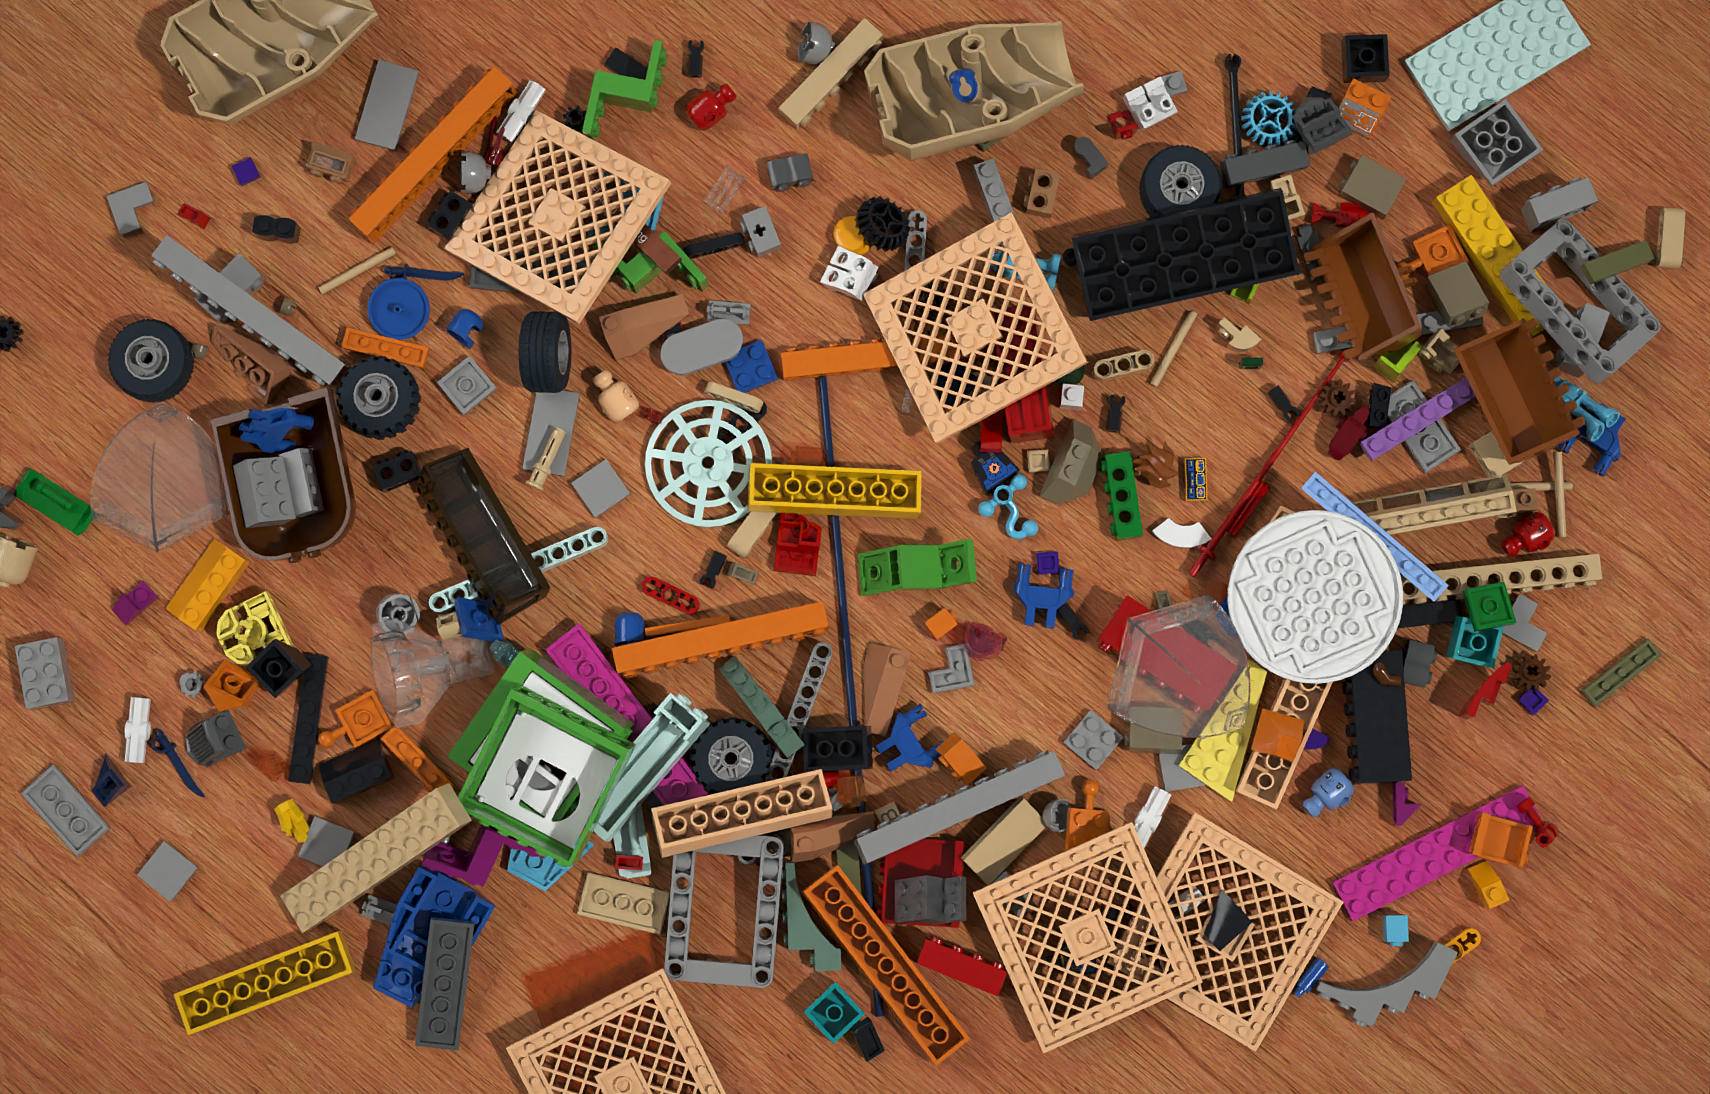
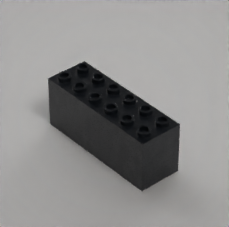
M1402 650L1384 651L1368 667L1345 678V682H1342L1343 695L1346 694L1347 703H1344V715L1348 716L1345 732L1346 737L1350 738V746H1347L1348 759H1351L1352 767L1349 768V779L1353 780V785L1412 780ZM1382 662L1390 675L1401 676V686L1381 685L1373 675L1374 664Z

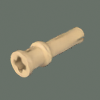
M554 427L539 462L533 465L534 470L530 479L525 482L529 487L541 492L544 488L542 486L547 476L551 474L550 467L567 434L564 430Z

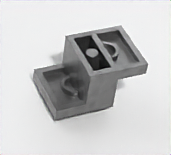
M925 875L895 880L894 923L920 922L936 925L966 921V877L939 878Z

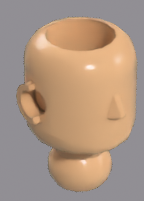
M604 370L593 378L594 385L602 391L598 396V402L603 412L613 422H620L639 408V401L625 381L615 383L612 380L610 371Z

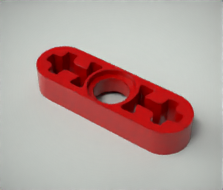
M647 577L642 582V590L647 596L685 614L693 615L700 608L699 600L694 595L656 577ZM652 581H655L656 587L660 589L662 585L666 587L662 590L661 597H657L659 592L656 590L648 592L646 584H651ZM668 590H674L677 593V598L672 602L665 599V593ZM681 594L685 596L682 599L687 602L693 599L696 607L686 610L687 606L680 602V607L676 606V604L680 601Z

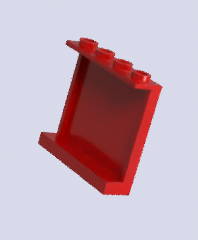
M921 839L885 855V863L880 862V875H884V882L879 884L878 897H883L882 906H878L877 917L881 919V922L883 924H897L894 923L895 880L925 875L939 878L962 876L963 860L961 857L963 856L964 841ZM960 921L936 925L920 922L904 923L902 925L959 928Z

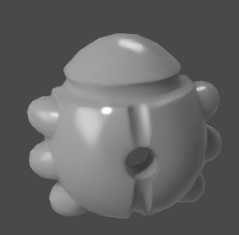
M196 671L191 674H183L179 680L181 692H185L187 697L191 695L192 698H195L205 684V680H202V675H197Z

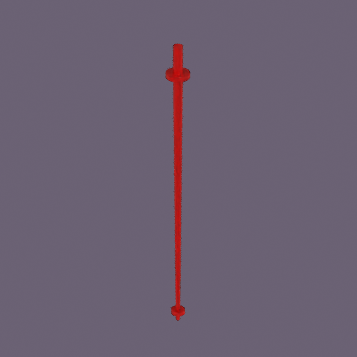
M1339 352L1338 357L1340 360L1321 386L1328 385V381L1333 378L1344 361L1349 362L1350 359H1345L1343 352ZM1321 386L1206 547L1198 546L1197 550L1201 554L1189 570L1188 574L1195 578L1207 559L1215 561L1217 556L1213 553L1214 549L1318 399L1317 395L1323 392Z

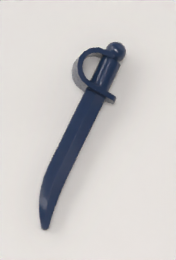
M405 264V268L386 266L384 268V272L389 274L390 279H393L392 275H400L405 279L407 277L446 281L457 279L464 275L463 272L452 273L408 268V264Z
M157 730L155 734L157 738L153 741L154 751L162 755L167 753L186 786L195 794L205 797L174 748L177 745L172 746L166 735L164 736V732ZM158 740L164 749L163 751H159L155 747Z

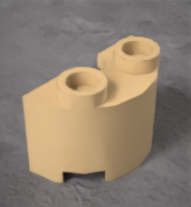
M1437 328L1418 353L1424 359L1432 362L1430 366L1435 371L1441 373L1443 370L1451 374L1459 364V360L1454 352V349L1458 346L1449 340L1450 337L1442 328Z

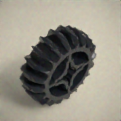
M881 196L878 198L872 197L860 206L854 219L857 222L855 228L859 229L858 235H863V242L868 241L870 247L875 246L877 251L883 249L884 252L893 251L901 247L907 240L911 229L908 226L910 220L906 219L907 213L901 211L902 207L895 205L896 201L891 203L889 198L883 200Z

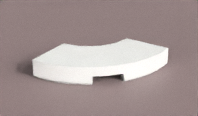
M1168 518L1152 530V533L1162 542L1180 548L1198 547L1212 539L1199 522L1192 526H1181Z

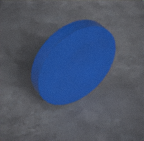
M393 278L382 282L374 289L368 302V315L372 325L380 334L385 337L403 340L415 336L425 327L430 316V303L427 294L417 283L405 278Z

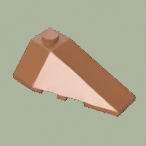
M684 294L623 309L599 317L607 343L617 361L639 353L645 346L654 342L661 334L674 327L690 315Z
M219 324L215 325L211 340L212 344L226 361H231L237 369L235 372L239 378L243 377L249 384L248 390L265 405L270 404L289 381L293 364L279 353Z
M870 643L864 661L865 725L871 726V733L886 737L911 654L891 647Z
M874 812L833 816L829 819L789 828L790 862L816 859L858 839L857 834L867 829H871V832H874Z

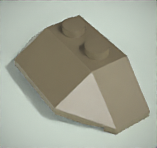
M1073 418L1071 419L1040 492V497L1059 505L1088 494L1104 457L1091 427Z

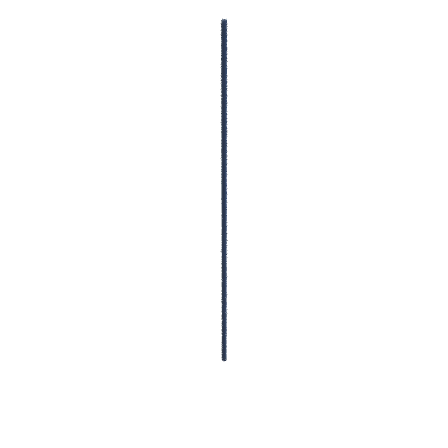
M823 376L818 377L825 460L826 467H835L827 377ZM830 515L849 726H858L839 515ZM853 770L857 813L866 812L862 770ZM862 862L865 901L875 913L870 863L864 865ZM873 987L875 1017L884 1016L883 999Z

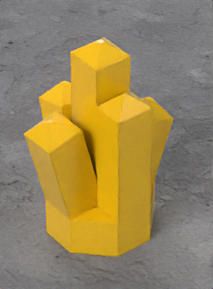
M287 800L274 809L278 816L281 830L286 833V836H295L298 843H304L308 838L306 833L309 830V826L295 800Z

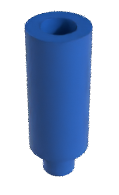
M1317 957L1296 982L1298 987L1293 993L1299 998L1304 992L1308 994L1328 970L1329 966Z

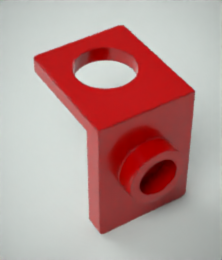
M1129 110L1108 116L1115 140L1120 138L1122 140L1129 139L1136 134L1138 126L1137 123H1132ZM1119 117H1124L1127 120V126L1118 128L1115 120Z

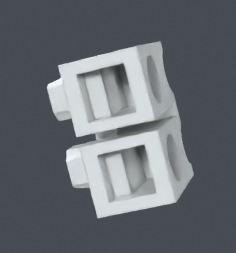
M1161 76L1144 84L1143 88L1140 86L1124 94L1123 101L1141 130L1147 129L1178 113L1164 87Z
M838 246L830 261V264L834 267L828 265L820 282L831 291L841 292L860 301L865 300L863 294L868 292L867 289L870 283L876 280L878 276L876 271L879 267L869 259ZM843 254L844 256H843L841 262L839 263V262H838V259H839L840 255ZM834 273L831 282H829V276Z

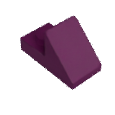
M142 581L129 594H122L112 610L127 626L159 597L145 581Z
M1405 782L1392 783L1393 826H1401L1422 804H1405V800H1408V787H1405Z

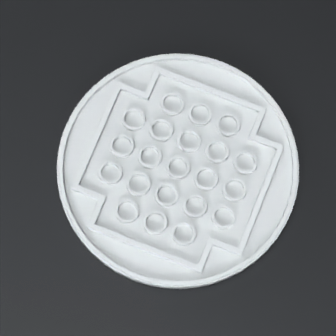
M1307 510L1290 513L1262 527L1249 539L1237 556L1228 585V610L1231 623L1246 651L1259 664L1274 674L1303 683L1334 682L1350 677L1368 667L1384 652L1393 639L1403 608V587L1396 561L1384 542L1359 521L1343 514L1325 510Z

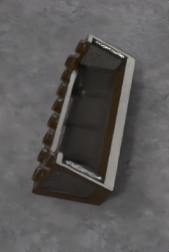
M469 448L424 464L416 484V490L420 496H423L429 513L434 515L437 527L440 531L444 532L448 546L455 551L458 563L466 570L469 582L476 587L479 599L484 601L487 606L490 618L494 619L496 624L499 625L544 599L551 587Z

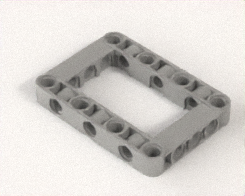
M1560 220L1506 265L1500 272V278L1587 377L1595 383H1601L1660 331L1661 325L1652 312L1618 275L1590 285L1580 266L1601 256L1569 221ZM1555 252L1625 328L1626 332L1606 350L1600 347L1592 338L1593 335L1576 317H1573L1558 296L1534 273V270Z
M765 833L673 855L664 967L669 979L765 988L770 985L774 974L784 841L779 835ZM768 842H777L779 849L770 851L767 848ZM696 852L761 857L753 958L750 964L736 963L733 960H729V962L713 961L712 958H707V960L690 959V956H688ZM685 877L689 881V885L681 887L678 885L677 879ZM771 884L775 887V892L767 894L764 892L763 887ZM676 920L683 921L685 928L682 930L676 929L674 922ZM767 927L772 931V934L769 937H763L760 930ZM678 963L682 970L677 973L673 972L670 965ZM761 970L766 971L768 978L761 980L757 977L756 973Z

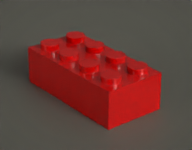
M932 936L930 940L925 938L916 964L995 996L999 995L1007 975V971L1003 970L1004 965L992 960L990 964L985 963L982 956L972 952L968 956L963 954L964 949L951 944L950 948L943 946L944 941Z

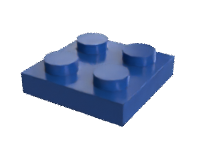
M762 340L741 348L735 358L725 362L737 391L747 393L778 380Z
M459 597L455 600L454 605L462 637L497 643L501 642L504 638L501 625H497L495 620L490 618L487 606L483 601Z

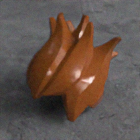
M1166 441L1164 442L1163 449L1156 448L1150 443L1146 444L1148 454L1139 455L1137 459L1133 460V463L1141 465L1135 468L1137 472L1134 473V476H1144L1157 488L1171 486L1167 480L1178 475V472L1171 469L1174 461V451L1168 447Z

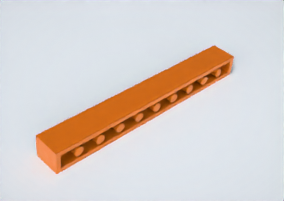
M944 332L937 333L936 338L945 341L946 335ZM952 335L950 343L958 345L954 335ZM911 336L912 339L910 340L912 344L914 342L915 336ZM920 338L917 348L926 351L929 340ZM882 339L870 340L868 344H861L860 341L849 342L848 346H840V344L835 343L827 345V348L820 349L819 346H808L806 350L798 351V348L785 349V352L781 353L784 381L899 369L887 342H882ZM934 342L931 353L940 355L943 344ZM989 345L979 351L987 353ZM948 346L945 357L954 359L957 348ZM916 352L922 363L925 354ZM961 353L959 361L968 362L970 356L964 357L963 353ZM976 354L974 361L984 360L985 357ZM930 356L927 366L937 365L938 358ZM943 361V364H952L951 362Z

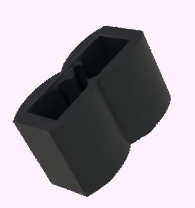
M259 215L254 217L252 232L264 241L279 240L283 243L294 244L299 242L301 227L289 218L274 219L270 216Z

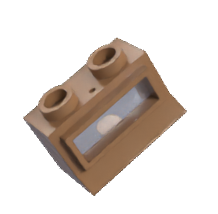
M312 142V149L306 163V168L313 176L321 178L324 175L330 177L329 180L341 184L342 181L349 183L356 158L352 153Z

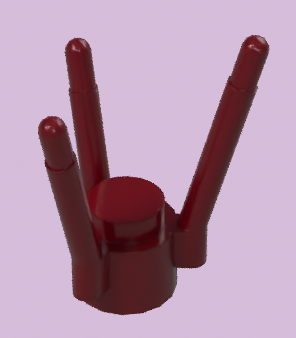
M495 116L491 123L484 157L486 163L499 167L508 151L503 156L504 151L499 149L505 131L504 127H501L495 145L492 146L497 121Z

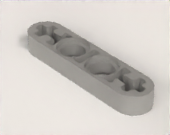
M914 210L908 217V220H910L908 226L915 230V222L911 220L915 219L917 215L920 216L923 222L919 223V230H923V232L909 231L906 241L904 271L912 267L908 262L912 256L918 257L921 262L924 261L927 216L920 210ZM911 237H921V245H911Z

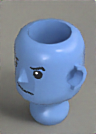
M1330 768L1321 777L1315 779L1311 787L1314 796L1305 799L1302 807L1313 818L1319 816L1324 807L1328 810H1335L1339 806L1343 807L1350 801V797L1354 792V786L1339 769Z

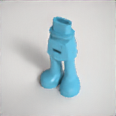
M998 251V253H994L992 260L1001 263L1004 252ZM1053 254L1050 259L1036 258L1041 270L1052 273L1044 274L1052 291H1054L1061 254ZM1009 256L1006 264L1014 266ZM991 264L989 269H994V273H998L1000 266ZM1005 268L1003 276L1007 278L1012 277L1013 270Z
M1560 377L1554 379L1557 387L1563 384L1568 385L1569 392L1562 395L1565 404L1575 400L1577 408L1570 413L1577 418L1581 416L1584 418L1587 427L1586 436L1590 441L1594 442L1599 439L1604 432L1605 426L1609 428L1619 419L1620 412L1616 409L1604 407L1587 395L1586 391L1569 383L1568 380L1563 381ZM1582 404L1594 412L1599 419L1582 409Z

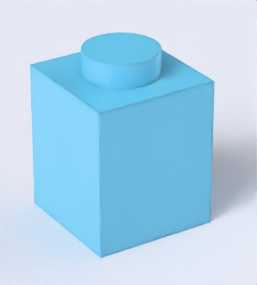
M1408 915L1382 916L1383 942H1389L1390 946H1403V942H1409Z

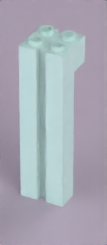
M670 693L654 711L656 714L654 719L633 742L636 744V747L594 829V832L605 842H610L698 739L700 734L709 726L710 722L706 720L708 715L699 708H692L690 706L692 701L685 695Z

